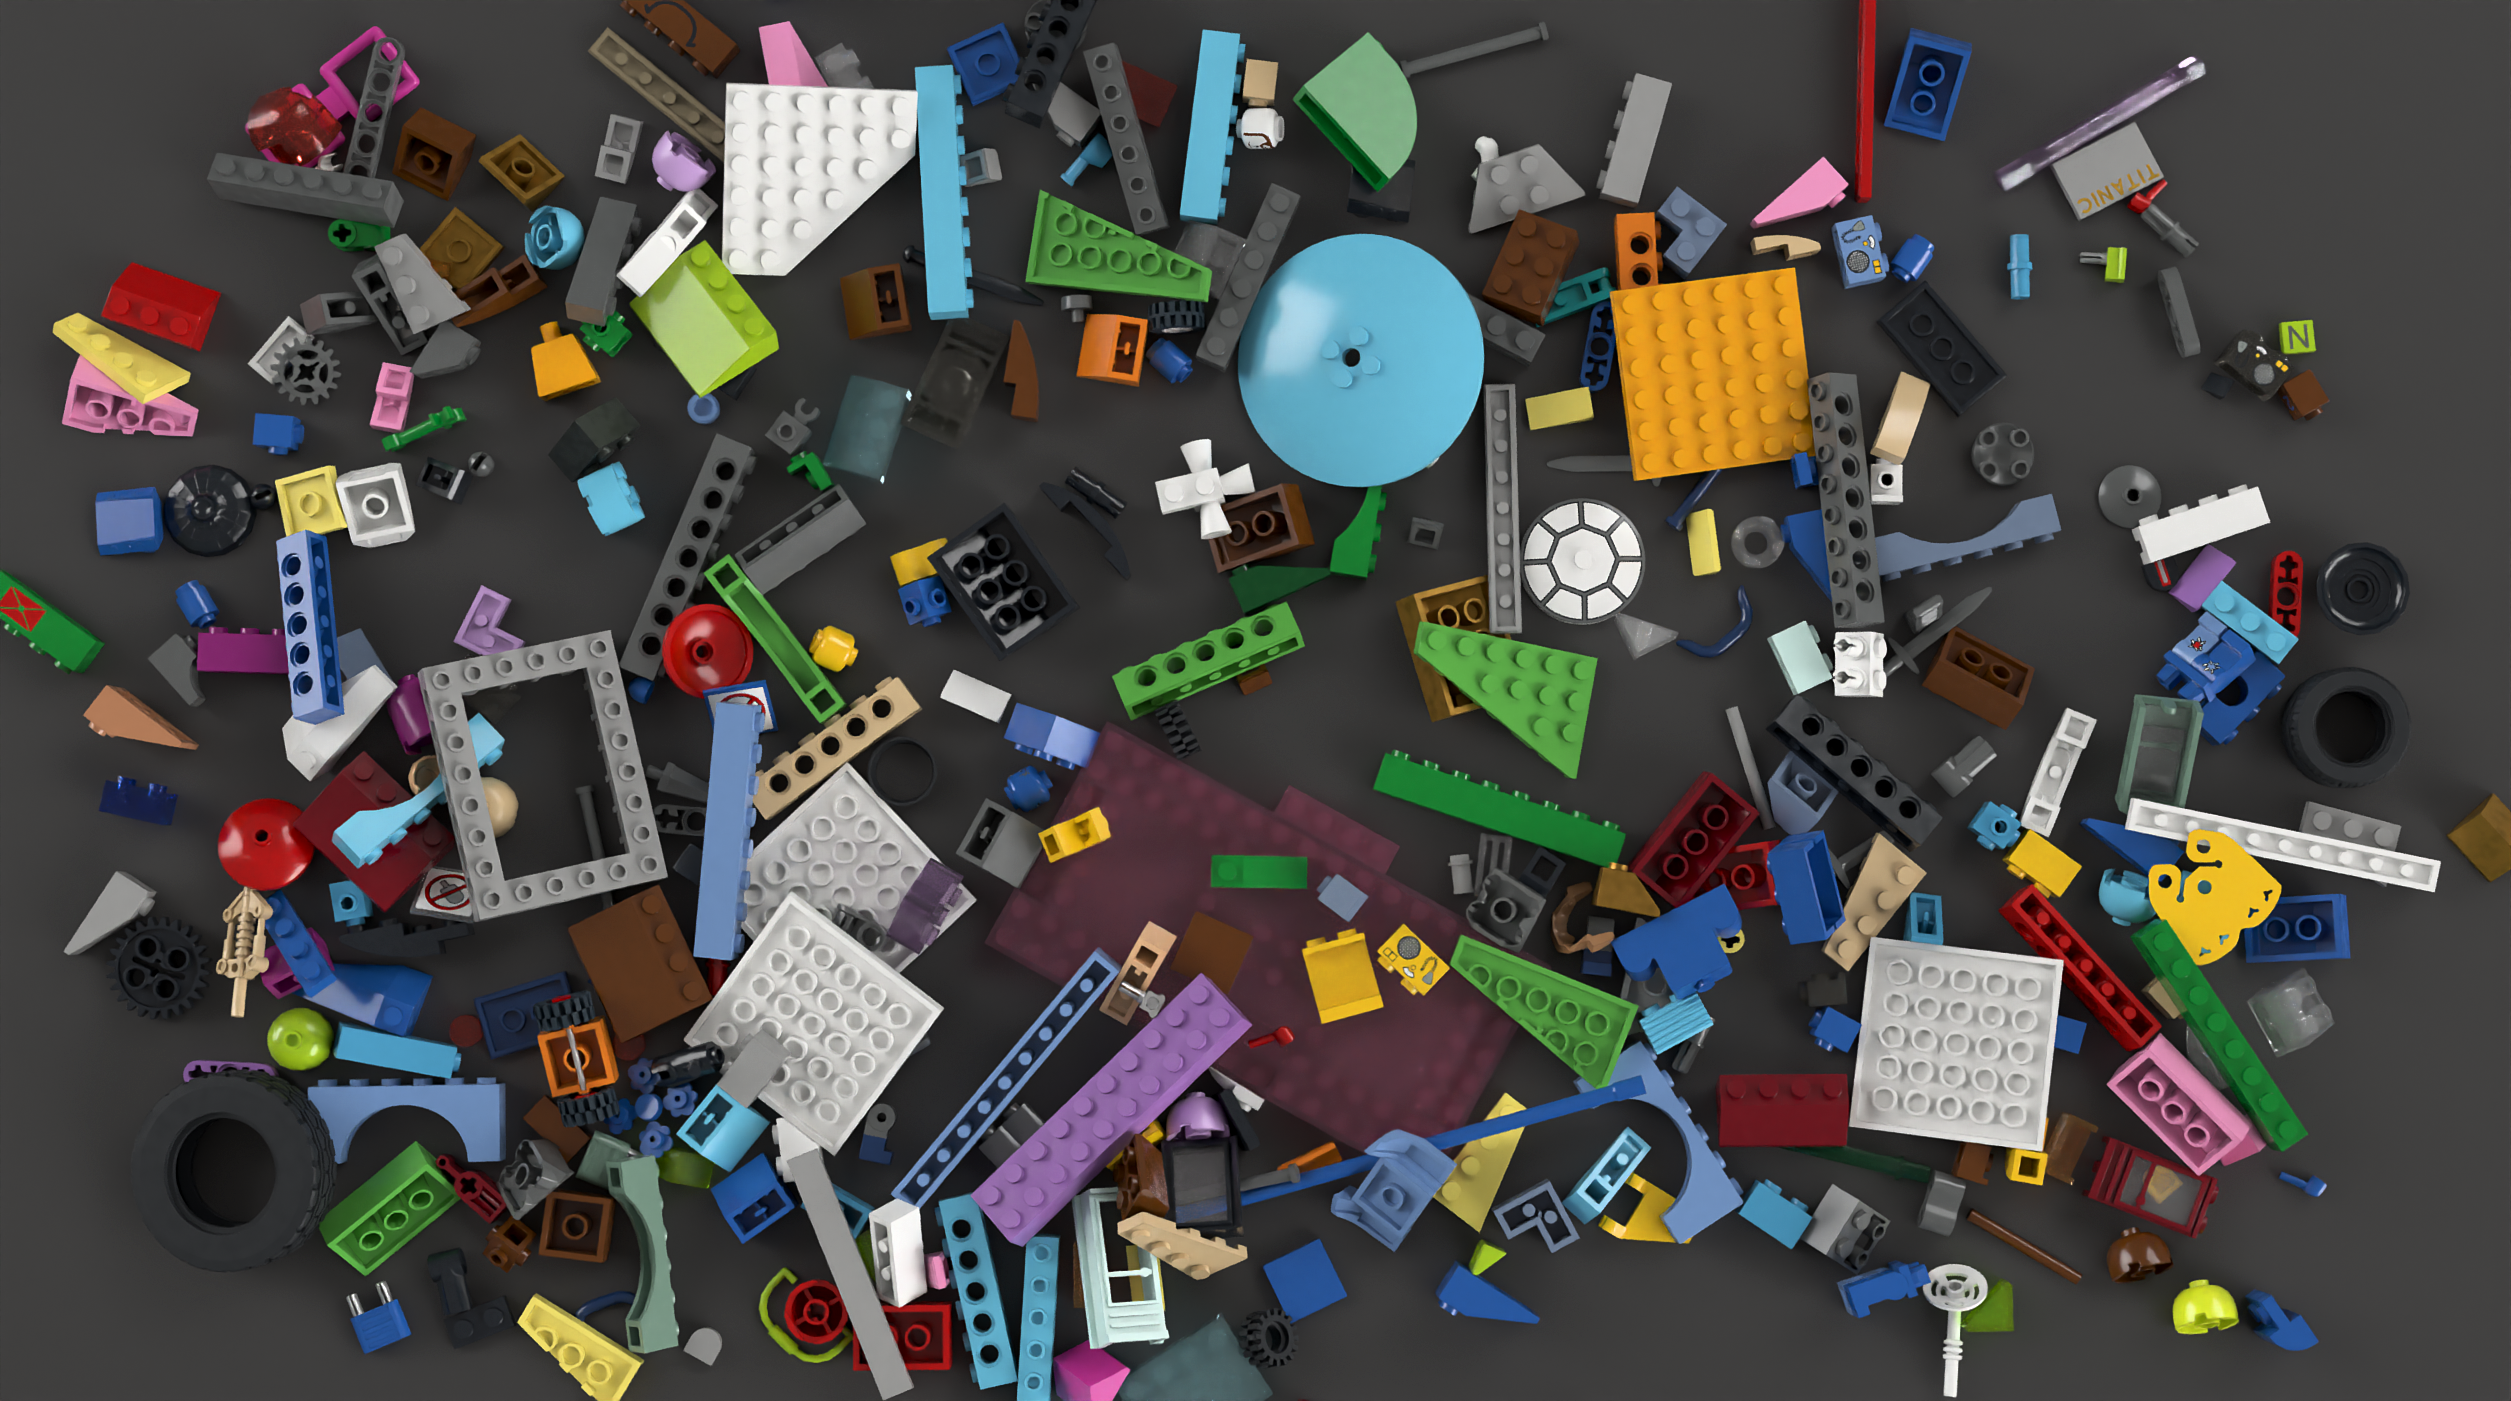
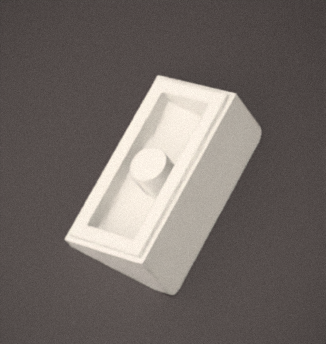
M953 670L940 698L999 723L1011 694Z

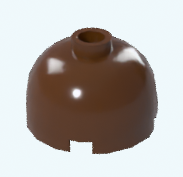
M2138 1227L2120 1232L2121 1238L2114 1241L2108 1249V1269L2112 1282L2115 1281L2116 1284L2141 1281L2146 1279L2145 1275L2155 1272V1275H2159L2174 1266L2166 1243L2152 1232H2140Z

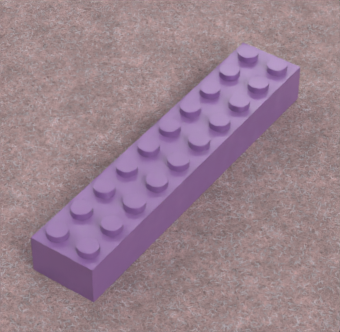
M1200 973L970 1196L1009 1242L1023 1247L1124 1150L1125 1146L1129 1145L1135 1134H1140L1235 1043L1252 1024L1211 979Z

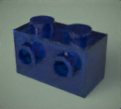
M117 776V781H105L99 811L171 826L178 795L168 793V786L148 783V787L145 788L136 786V779Z

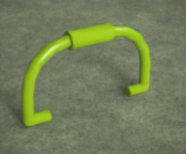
M782 1268L767 1284L760 1298V1316L769 1331L768 1334L789 1355L793 1354L802 1361L820 1363L832 1359L853 1340V1331L847 1325H845L842 1331L845 1337L833 1349L824 1354L812 1355L798 1349L799 1346L777 1324L774 1326L770 1320L767 1303L773 1289L785 1277L792 1284L798 1280L788 1268Z

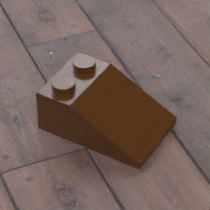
M1283 483L1221 505L1232 532L1225 536L1208 539L1218 573L1237 569L1246 564L1251 565L1315 545L1299 485Z

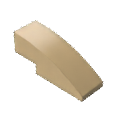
M1901 371L1879 425V431L1870 454L1896 465H1900L1903 462L1918 425L1931 383Z

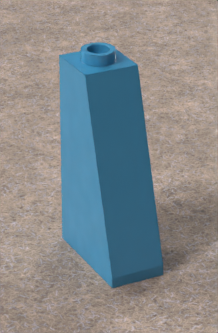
M339 1021L332 1051L335 1058L448 1079H451L452 1072H458L461 1061V1053H456V1045L415 1036L402 1037L386 1030Z

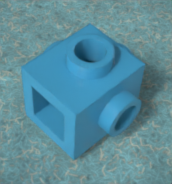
M1991 801L1984 802L1967 829L1979 836L1976 840L1979 844L1992 851L1994 848L2000 850L2006 846L2012 847L2021 834L2017 829L2022 823L2015 819L2017 813L2006 805L2001 804L1998 807ZM1996 823L1999 826L1998 832L1995 830Z

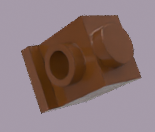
M1961 1141L1951 1174L1987 1186L1989 1180L1983 1178L1984 1172L1990 1171L1994 1155L1990 1153L1992 1147L1988 1144Z

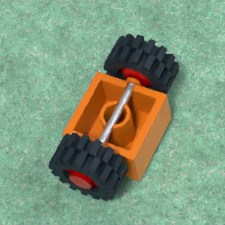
M578 991L563 996L559 995L534 1004L533 1009L540 1031L537 1038L552 1097L569 1094L557 1101L563 1126H582L587 1123L591 1124L595 1121H602L604 1118H610L618 1114L620 1110L614 1086L604 1087L603 1085L615 1083L620 1075L605 1016L595 1015L590 991Z

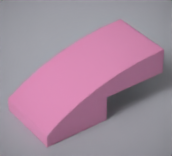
M383 362L375 390L377 399L370 421L372 429L391 433H401L404 431L414 374L410 372L412 367Z

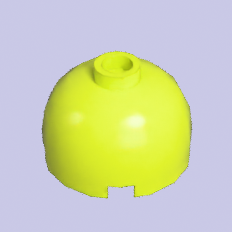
M2208 1280L2190 1282V1288L2183 1290L2175 1298L2173 1320L2175 1330L2180 1334L2208 1333V1328L2218 1326L2219 1330H2223L2239 1323L2237 1307L2233 1297L2224 1288L2218 1285H2209Z

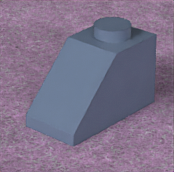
M1336 874L1333 878L1327 875L1316 889L1321 893L1317 899L1346 922H1350L1368 898L1366 894L1339 874Z

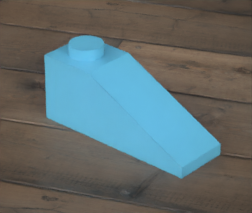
M1626 1127L1577 1182L1562 1201V1204L1584 1224L1588 1223L1602 1212L1651 1147L1632 1129Z

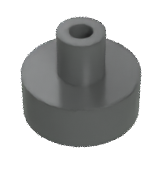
M1071 295L1062 297L1061 310L1062 312L1071 313L1072 323H1084V312L1093 310L1092 296Z

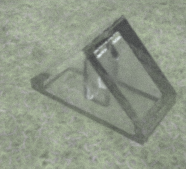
M1620 612L1614 617V622L1633 660L1675 640L1678 635L1676 631Z

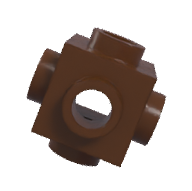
M511 1215L501 1227L497 1224L485 1238L489 1243L482 1254L493 1265L500 1267L508 1273L515 1264L521 1267L530 1257L532 1251L528 1248L537 1234Z

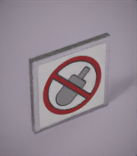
M434 866L422 877L410 913L473 924L474 917L463 870Z

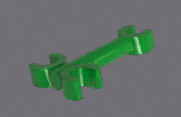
M445 406L441 412L428 414L429 420L401 433L389 435L381 439L386 451L392 450V452L404 448L407 443L443 426L444 429H449L456 422L466 421L465 414L462 408L451 409L450 406Z

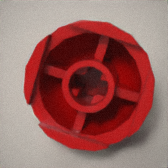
M812 1279L796 1287L788 1297L784 1313L788 1329L794 1336L802 1341L813 1344H822L833 1340L843 1331L849 1317L837 1285L823 1279Z

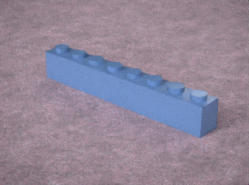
M726 701L716 702L694 957L731 961L738 958L739 953H742L744 949L745 937L744 934H741L742 922H745L748 911L747 903H744V892L748 890L750 885V871L746 870L747 859H750L753 853V840L749 839L750 827H753L756 821V808H752L753 795H757L759 789V777L755 776L756 763L759 764L762 757V746L758 744L759 732L763 731L765 724V714L761 713L762 705Z

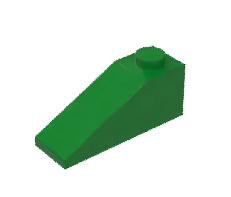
M1212 855L1211 887L1307 889V857Z

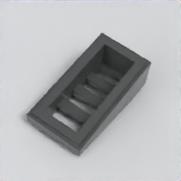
M1936 594L1903 614L1904 616L1902 617L1913 634L1919 635L1942 617L1943 599L1940 595Z

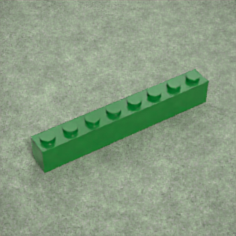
M1393 750L1391 755L1384 754L1373 787L1374 791L1600 867L1608 868L1609 862L1617 863L1626 837L1625 833L1619 832L1620 825L1605 820L1599 825L1589 821L1590 815L1575 810L1572 811L1571 815L1560 812L1561 806L1543 800L1541 805L1530 802V795L1513 790L1511 795L1500 792V785L1483 780L1481 785L1470 782L1471 776L1453 770L1450 775L1439 771L1441 765L1423 760L1421 765L1409 761L1411 755L1397 750Z
M2154 919L2129 936L2269 1148L2283 1152L2308 1135L2166 919Z

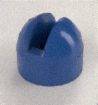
M644 677L633 679L628 687L630 696L635 701L646 704L652 695L655 682Z

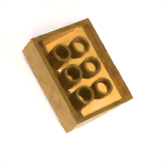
M1488 575L1419 592L1396 601L1397 610L1431 721L1443 720L1482 708L1460 692L1459 688L1446 677L1437 673L1429 663L1424 662L1415 655L1414 648L1419 622H1429L1490 635ZM1510 634L1490 635L1511 640Z

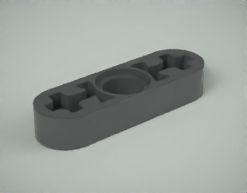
M2175 266L2159 270L2157 274L2158 283L2179 354L2182 358L2199 354L2200 342L2180 273Z
M662 804L653 809L657 831L704 837L705 826L699 831H694L690 828L688 820L696 812L702 813L706 819L707 808ZM665 810H669L670 816L681 817L680 810H685L682 817L683 830H678L680 823L669 822L667 828H664L663 822L658 821V815H663Z

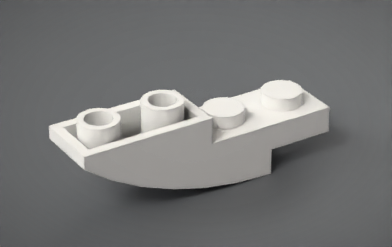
M700 188L686 192L668 216L648 236L616 276L641 297L694 239L718 205Z

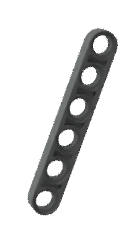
M381 38L373 48L343 171L345 174H351L355 166L362 165L367 170V177L375 178L405 57L403 44L395 38ZM389 42L393 43L398 50L397 56L391 61L385 60L381 54L383 45ZM380 73L386 74L390 79L388 89L382 92L378 91L374 86V79ZM372 104H377L382 109V117L377 122H371L366 115L367 108ZM366 134L372 136L375 141L374 149L368 153L363 152L359 147L360 138Z

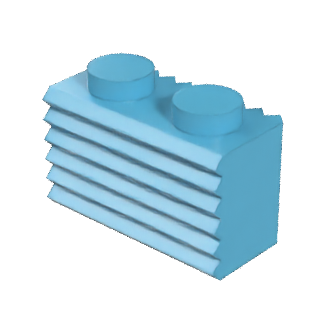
M1697 992L1680 1000L1676 999L1672 994L1669 996L1670 1003L1662 1007L1656 1003L1641 1011L1643 1017L1637 1021L1655 1054L1658 1055L1714 1025Z

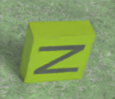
M2313 320L2282 322L2278 324L2282 355L2316 351Z

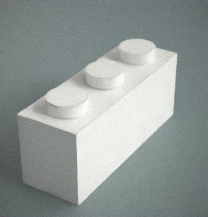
M897 1198L869 1213L877 1296L879 1299L900 1308L926 1293L927 1283L919 1207Z

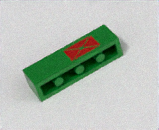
M0 569V619L6 622L3 627L17 637H20L22 634L31 640L29 646L43 656L46 653L50 654L56 659L54 664L68 674L72 671L83 674L105 643L6 570Z

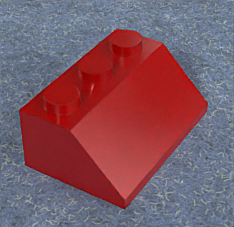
M131 262L112 285L101 316L117 324L200 352L221 293Z

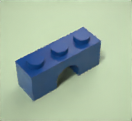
M2259 650L2253 651L2256 661L2234 679L2240 688V697L2236 704L2233 706L2225 705L2217 697L2210 703L2205 699L2200 703L2204 712L2200 734L2212 746L2220 745L2222 742L2226 745L2233 740L2239 733L2236 729L2243 720L2249 722L2260 711L2258 705L2265 697L2268 700L2271 699L2282 688V685L2279 683L2285 678V675Z

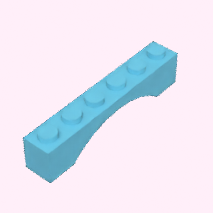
M478 713L468 721L478 768H480L485 763L488 766L492 765L503 754L501 749L505 739ZM441 774L424 791L408 801L380 810L358 811L334 831L332 842L357 868H360L364 863L371 865L383 854L382 848L390 842L393 845L397 844L407 834L405 829L414 822L419 825L426 820L432 813L430 809L438 802L441 805L447 802Z

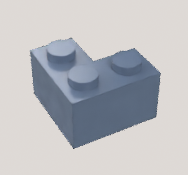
M1678 186L1655 215V219L1678 235L1663 255V264L1685 280L1727 225Z
M1548 1179L1491 1208L1508 1240L1535 1225L1551 1253L1580 1238Z

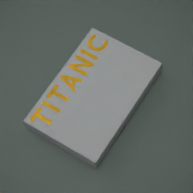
M2135 122L2050 165L2078 221L2164 177Z

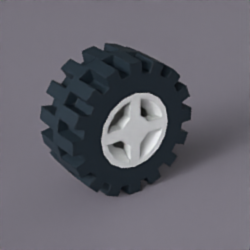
M1180 300L1149 305V332L1157 335H1178L1205 330L1204 303Z

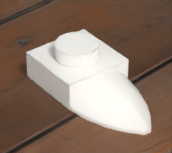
M1211 1066L1209 1067V1071L1214 1079L1224 1089H1232L1242 1109L1250 1112L1251 1108L1259 1110L1264 1102V1098Z

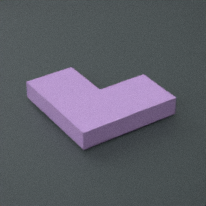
M481 585L453 642L482 656L523 648L525 641L498 628L511 599Z

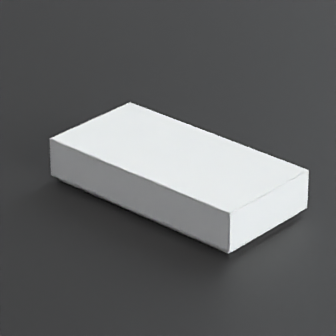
M288 316L250 360L248 365L271 384L275 385L276 383H273L272 377L278 375V372L271 370L270 365L278 364L279 360L274 357V353L283 354L285 352L282 347L283 343L290 347L294 346V337L298 338L300 344L305 343L307 336H310L311 340L315 337L307 335L306 330ZM289 359L285 363L284 373L292 365Z

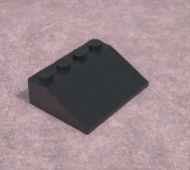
M1006 503L997 507L927 557L999 661H1002L1080 609V606Z

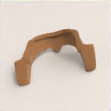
M1582 882L1567 887L1565 898L1552 913L1550 935L1559 953L1569 954L1588 948L1593 953L1609 945L1615 938L1613 932H1605L1595 936L1587 934L1579 942L1573 944L1575 937L1567 932V922L1572 909L1579 900L1592 891L1590 882Z

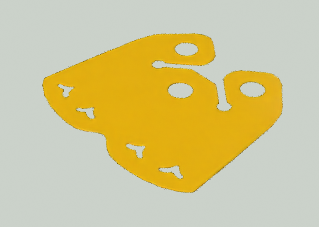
M2197 829L2188 835L2187 856L2193 862H2215L2220 860L2222 867H2198L2185 879L2184 901L2180 903L2176 899L2180 890V870L2172 864L2153 865L2148 875L2149 899L2159 918L2168 921L2195 964L2205 965L2220 959L2231 951L2238 942L2241 929L2255 927L2265 920L2279 900L2281 884L2240 845L2224 833ZM2203 839L2207 840L2210 844V850L2204 854L2197 850L2198 841ZM2162 874L2171 877L2172 883L2170 887L2162 888L2158 884V878ZM2206 880L2210 882L2211 891L2208 894L2199 892L2198 883L2200 881ZM2272 890V893L2268 895V901H2265L2264 891ZM2250 908L2259 910L2254 912L2250 918L2248 917ZM2228 934L2229 937L2227 939H2224L2223 944L2220 945L2219 936H2224ZM2201 948L2211 951L2210 953H2204L2201 957L2199 956Z

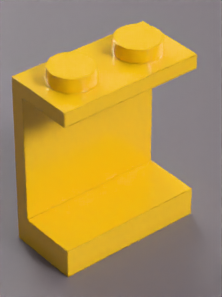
M1356 928L1338 932L1337 940L1326 942L1324 936L1306 941L1307 948L1301 949L1322 1024L1384 1007L1365 942L1364 932L1357 934Z

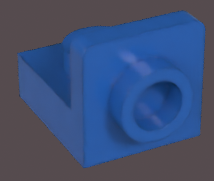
M1807 452L1794 454L1789 461L1795 489L1819 485L1816 456L1808 457Z

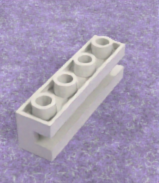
M2244 484L2228 490V497L2218 500L2217 494L2198 500L2200 505L2198 507L2188 509L2187 504L2170 509L2168 510L2169 517L2159 520L2157 514L2139 520L2140 526L2132 529L2135 541H2140L2143 550L2140 556L2143 564H2149L2270 523L2259 488L2255 487L2248 490L2247 485Z

